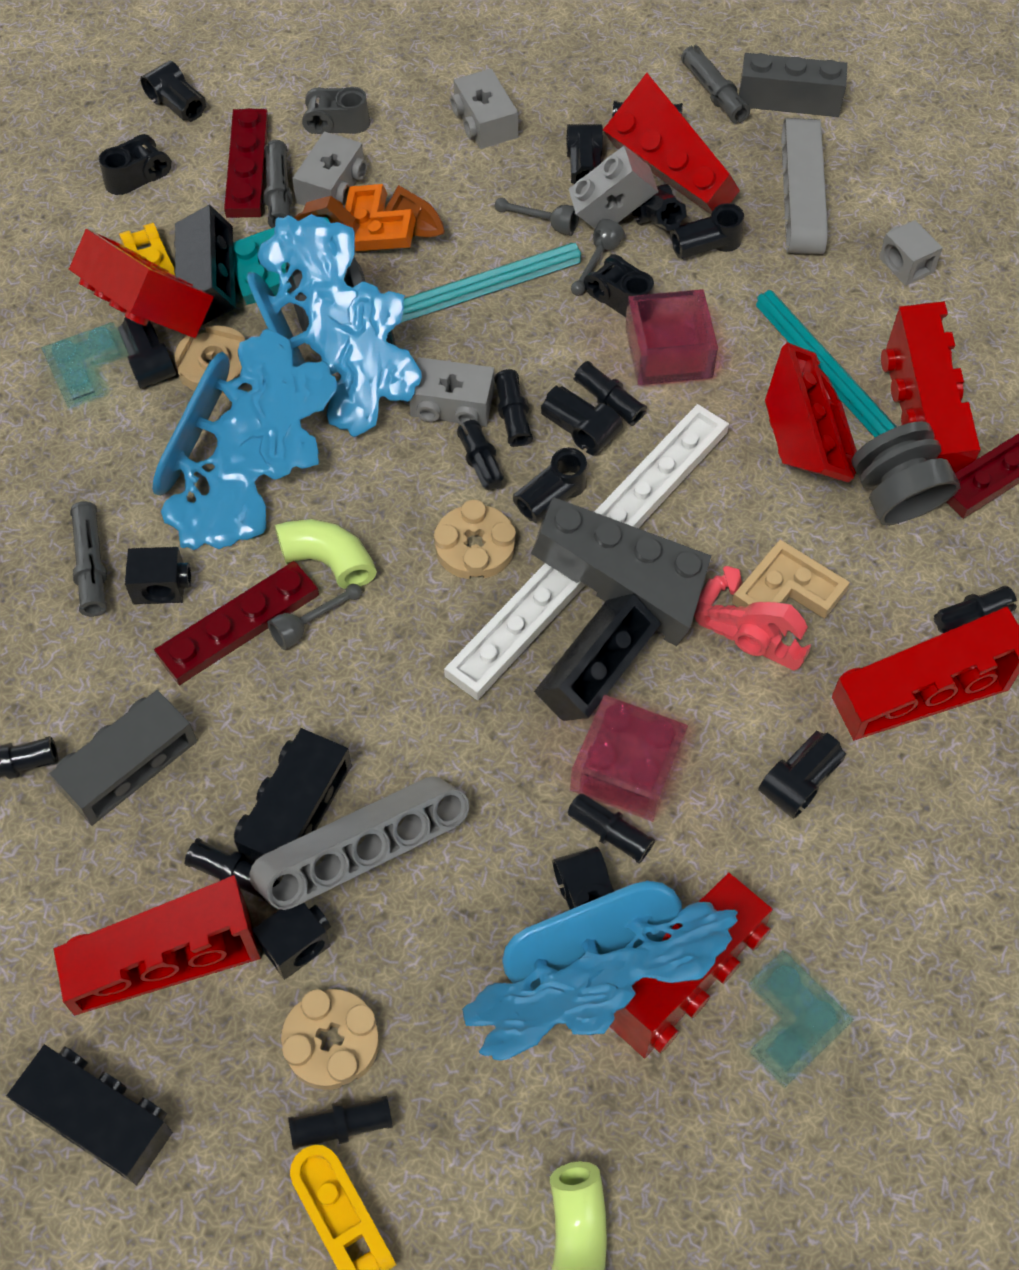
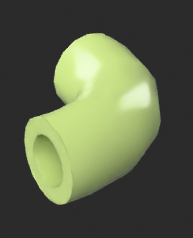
M315 519L289 521L274 525L286 564L292 561L308 559L320 561L331 568L338 586L346 589L350 584L366 585L375 578L377 571L367 550L358 537L341 526Z
M578 1161L562 1165L554 1170L550 1176L556 1233L552 1270H605L607 1228L600 1170L590 1162Z

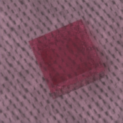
M704 289L628 296L625 329L637 385L713 378L718 345Z
M604 695L572 767L570 791L585 794L591 799L654 822L682 752L688 725Z

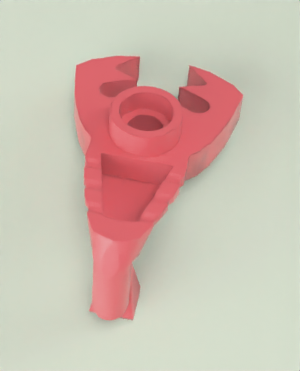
M725 566L723 568V576L717 575L707 581L700 593L694 614L695 620L699 625L735 641L742 651L750 655L767 657L793 671L800 668L811 649V644L801 647L796 639H794L791 646L783 644L782 634L785 637L788 631H790L801 640L808 629L804 618L791 604L754 602L746 607H735L733 605L726 607L722 605L712 606L721 590L725 591L726 587H728L730 594L734 595L743 584L740 569Z

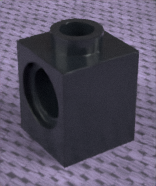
M179 547L128 548L125 586L132 604L183 603L184 588L191 587V567L189 563L183 562Z
M302 903L287 910L280 909L252 929L257 944L284 980L331 946L326 932L331 928V925L317 905L308 908L305 903Z

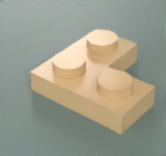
M780 539L734 593L732 603L737 607H746L754 602L785 603L790 597L825 619L847 592L850 582Z

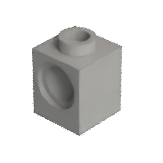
M913 220L901 227L896 226L886 233L879 259L907 286L935 272L943 247L916 220Z

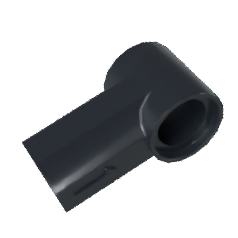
M171 60L140 78L142 88L150 100L155 99L154 103L156 105L163 102L183 121L189 120L192 122L202 116L204 109L207 107L205 97L186 82L180 68Z
M567 124L566 147L567 157H570L571 183L575 184L579 179L601 164L603 149L602 124Z
M668 184L657 186L658 193L632 212L633 215L638 216L639 220H636L638 224L651 221L667 231L679 228L682 220L687 217L685 204L676 199Z
M720 204L714 208L710 217L670 230V239L677 257L684 259L713 249L723 252L736 250L741 245L743 210L735 204Z
M125 317L124 322L117 328L129 354L127 358L139 388L141 389L176 376L164 343L160 344L150 320L147 326H144Z
M556 385L553 387L541 405V414L569 432L574 443L582 450L584 448L588 449L586 453L589 455H597L623 428L620 416L610 406L598 404L594 407L563 386L558 387Z
M570 447L556 451L552 456L551 465L513 494V502L520 513L529 521L538 523L544 518L552 497L565 501L567 498L581 495L587 484V461L585 455L578 449ZM565 472H572V473H575V474H573V475H565V474H563V473H565Z
M816 730L787 762L782 759L769 771L761 782L758 791L795 819L802 812L799 808L805 809L816 796L819 786L843 762L846 753L836 738L828 732L821 733Z

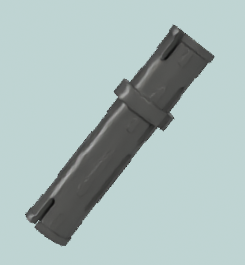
M691 45L687 47L681 55V60L710 93L712 103L717 107H721L733 123H737V120L739 123L743 122L749 116L751 109L738 95L735 84L730 80H726L699 46L694 45L693 48Z
M271 140L268 142V145H265L267 188L264 191V201L268 206V224L271 228L275 227L276 218H284L290 215V205L293 201V194L288 186L287 146L280 140Z
M82 501L73 504L70 510L76 567L73 569V581L78 585L79 612L82 615L94 617L102 615L107 609L103 584L107 580V572L104 565L101 564L100 539L96 515L97 507L91 502Z

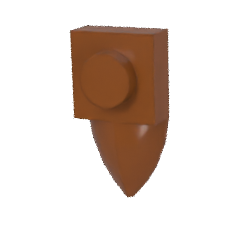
M398 185L384 211L412 209L416 218L413 237L427 238L445 234L441 218L431 204Z
M332 196L306 202L303 212L294 217L297 221H300L312 214L317 217H326L330 223L339 222L349 227L353 226L355 217L344 208L343 204Z

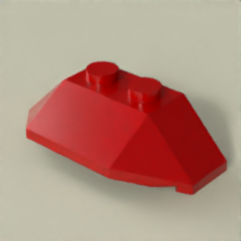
M787 342L781 348L765 398L769 422L773 428L778 446V454L783 464L849 483L856 474L851 459L857 450L842 402L829 378L818 367L820 361L816 353Z

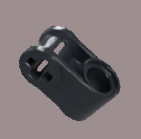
M146 134L137 135L127 142L104 150L99 155V164L105 188L114 195L127 194L151 181H156L166 176L172 164L170 157L166 153L159 151L153 138Z
M611 254L605 259L602 268L597 272H590L584 277V285L588 294L599 302L605 303L624 317L638 321L649 317L652 313L653 278L648 273L626 262L621 256Z
M597 846L553 859L554 874L558 885L563 884L564 886L559 889L563 898L567 901L569 910L614 892L603 855Z

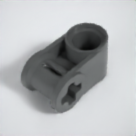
M317 87L307 92L305 97L307 111L303 114L302 124L309 133L323 134L325 131L328 133L356 134L364 132L369 128L370 117L366 93L363 89L358 87ZM318 97L320 98V99H319V105H318V103H316V99H317Z

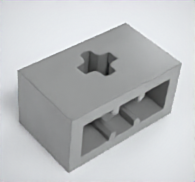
M492 68L453 79L454 95L450 96L452 110L455 116L461 115L467 137L474 138L480 149L518 138V111Z
M324 131L292 178L296 203L305 206L306 202L332 196L342 204H346L349 187L354 186L357 180L361 181L366 174L367 161L364 159L362 143Z
M624 145L587 175L579 179L569 188L576 215L593 228H596L602 219H610L618 223L658 193V189L650 166Z
M418 357L416 364L421 370L422 379L420 385L415 387L414 395L409 401L411 417H419L427 422L436 420L455 422L461 426H464L463 422L476 420L481 426L487 427L495 391L494 367Z

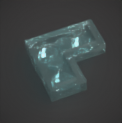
M114 322L41 347L68 409L105 396L94 368L128 356L126 347Z
M784 950L764 967L748 985L782 1019L752 1047L750 1053L784 1088L788 1087L854 1020Z

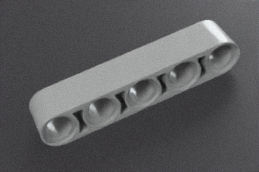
M785 118L782 127L781 144H784L782 145V166L785 169L783 170L784 194H786L784 195L785 220H788L785 221L786 246H789L786 247V252L823 255L827 245L828 224L821 120Z
M431 776L424 778L262 855L251 867L249 874L250 882L254 889L275 908L282 910L293 908L456 828L463 823L468 815L469 800L463 792L439 777ZM405 817L402 824L398 826L400 820ZM363 836H365L364 841L359 846H357L360 839ZM325 855L324 860L315 867L319 858ZM284 875L281 882L275 887H273V883L276 881V879Z

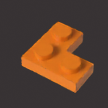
M383 184L349 187L345 209L355 217L352 226L355 232V251L411 247L416 221L412 209L384 211L387 192Z

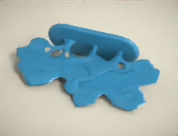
M312 214L300 221H297L290 215L284 218L278 217L275 221L274 235L261 244L257 255L260 264L265 269L280 275L278 293L274 296L268 284L255 272H249L247 275L249 287L268 329L290 339L294 366L298 367L305 363L298 346L306 343L310 345L312 350L321 355L322 361L326 362L330 368V375L337 372L341 375L340 380L337 381V390L328 405L327 418L330 425L336 426L339 429H348L350 435L356 437L376 426L380 397L384 396L390 401L404 400L408 402L414 395L415 387L420 385L422 373L410 355L409 350L400 349L386 341L388 333L401 323L405 295L392 291L384 294L380 293L377 286L367 282H361L353 288L346 284L344 277L355 255V232L352 227L339 222L329 223L325 218ZM288 262L290 264L289 269L283 274L281 266L283 263ZM299 269L302 272L299 287L293 292L288 293L287 290L292 288L288 280L292 273ZM301 292L307 298L305 301H298L295 299V296ZM288 303L297 304L302 307L309 319L307 330L297 336H293L281 310Z
M265 329L260 336L250 337L240 342L238 356L242 369L240 376L227 382L230 368L228 355L220 352L211 360L160 458L153 478L152 489L155 495L161 496L167 493L174 486L181 472H183L185 477V491L181 494L172 495L164 502L161 509L164 523L173 526L179 531L181 548L188 547L195 550L206 543L221 549L226 546H232L239 539L248 540L263 534L266 530V505L262 496L258 494L255 485L257 478L265 474L275 480L289 475L294 467L304 469L319 464L316 438L309 435L301 427L300 420L314 412L324 410L337 390V381L335 376L330 375V368L324 361L305 362L298 367L294 366L290 339L279 333ZM242 383H248L252 386V390L249 392L238 388ZM223 391L232 402L231 409L221 415L219 420L215 422L209 421L208 419ZM204 429L215 434L218 441L217 447L211 457L196 463L189 459V456ZM205 464H213L215 466L210 472L205 471L202 467ZM195 472L206 477L210 487L208 494L202 495L194 483H197L199 479L194 476ZM189 491L194 493L196 498L194 503L186 499Z
M643 881L621 888L527 927L514 935L506 945L502 959L504 972L512 983H493L486 986L477 995L474 1002L467 1004L462 1009L466 1026L495 1025V1029L486 1036L479 1053L484 1056H492L494 1060L499 1061L510 1059L538 1045L542 1037L559 1023L566 1024L571 1029L572 1034H605L615 1019L614 1013L624 1009L636 993L632 986L640 979L654 978L668 983L702 979L715 964L716 957L725 951L727 945L732 940L728 930L738 921L736 918L738 912L736 910L717 911L710 902H696L682 909L681 899L676 892L661 882ZM681 923L683 926L677 930L671 929L675 924ZM666 933L671 934L668 940L662 941Z

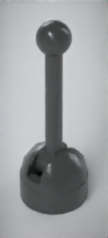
M498 198L495 201V209L498 212L509 210L549 219L553 229L560 234L572 236L578 225L579 217L575 213L574 206L560 205L551 213L511 204L505 198Z
M602 219L597 224L592 238L596 250L580 279L571 285V291L574 295L580 296L585 292L584 277L592 272L602 252L616 249L622 241L624 230L617 222L610 219Z
M350 584L347 586L346 592L300 618L293 614L283 613L268 620V628L273 639L281 649L286 650L302 638L304 624L349 599H359L362 595V589L358 584Z

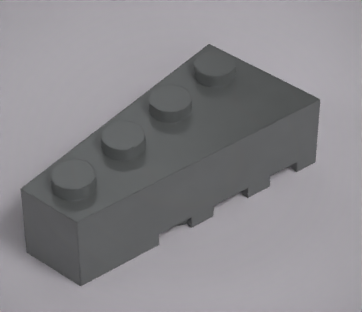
M552 497L531 552L532 555L576 583L581 581L598 592L596 596L603 601L634 593L660 621L661 625L657 631L665 636V641L676 647L690 630L711 559V555L555 497Z

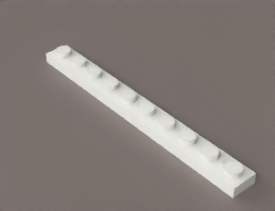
M697 404L594 512L639 528L727 434L729 423ZM545 563L444 668L445 677L478 701L580 592L585 584L581 581L577 583Z

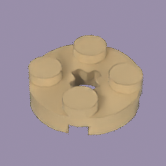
M213 325L205 327L206 332L198 334L196 339L186 335L178 344L174 355L181 383L195 391L209 365L206 360H212L220 352H224L229 357L230 368L227 382L238 378L242 369L238 348L240 342L245 341V337L239 331L226 326Z
M479 500L466 501L462 507L448 512L440 520L434 531V545L438 561L448 572L457 577L470 579V576L492 577L503 571L513 559L516 541L514 526L502 512L493 507L485 506ZM481 536L484 545L480 547L474 544L469 547L467 546L468 537Z
M316 989L305 994L302 1001L296 1004L288 1014L281 1033L283 1056L293 1073L303 1083L322 1090L341 1088L342 1085L349 1084L353 1080H358L365 1075L373 1065L379 1049L380 1038L373 1011L358 996L338 989H328L325 991ZM330 1027L338 1028V1035L344 1039L341 1046L333 1044L329 1051H324L322 1049L323 1042L318 1038L321 1031L328 1032Z

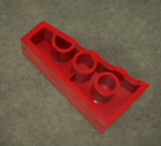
M646 73L604 127L603 131L617 149L625 145L650 166L654 175L712 215V211L716 206L731 203L740 190L722 163L650 75Z
M85 229L68 269L80 277V285L94 291V295L108 301L111 307L125 313V317L144 326H147L150 320L195 339L214 296L207 292L194 288L193 284L168 273V270L148 261L147 258L124 245L89 229Z
M945 301L899 306L887 347L881 352L882 369L890 374L892 380L891 395L894 402L900 403L902 425L918 421L929 423L934 432V439L939 441L942 450L936 459H947L954 473L975 461L981 449L969 402L961 403L964 392V379L961 368L953 369L951 349H954L956 345L953 333L944 332L942 320L948 315Z
M1007 606L868 666L853 668L843 673L837 681L832 699L853 741L1009 691L1019 675V625Z
M731 873L726 874L699 901L712 903L717 911L736 910L738 912L736 915L738 921L728 930L732 940L727 945L725 951L716 957L715 964L700 980L677 983L662 982L654 978H642L632 986L636 993L633 999L624 1009L614 1013L615 1019L610 1028L644 1059L654 1048L660 1054L668 1048L679 1034V1030L674 1026L685 1014L693 1019L709 1001L711 996L706 991L716 980L725 984L741 965V962L737 959L739 954L747 946L754 951L771 931V928L767 926V922L773 909ZM681 923L675 924L671 929L677 930L683 926ZM666 933L662 941L668 940L671 934Z
M235 875L90 934L75 936L69 939L67 943L53 948L63 1003L75 1016L261 959L258 945L252 932L253 926L249 910Z

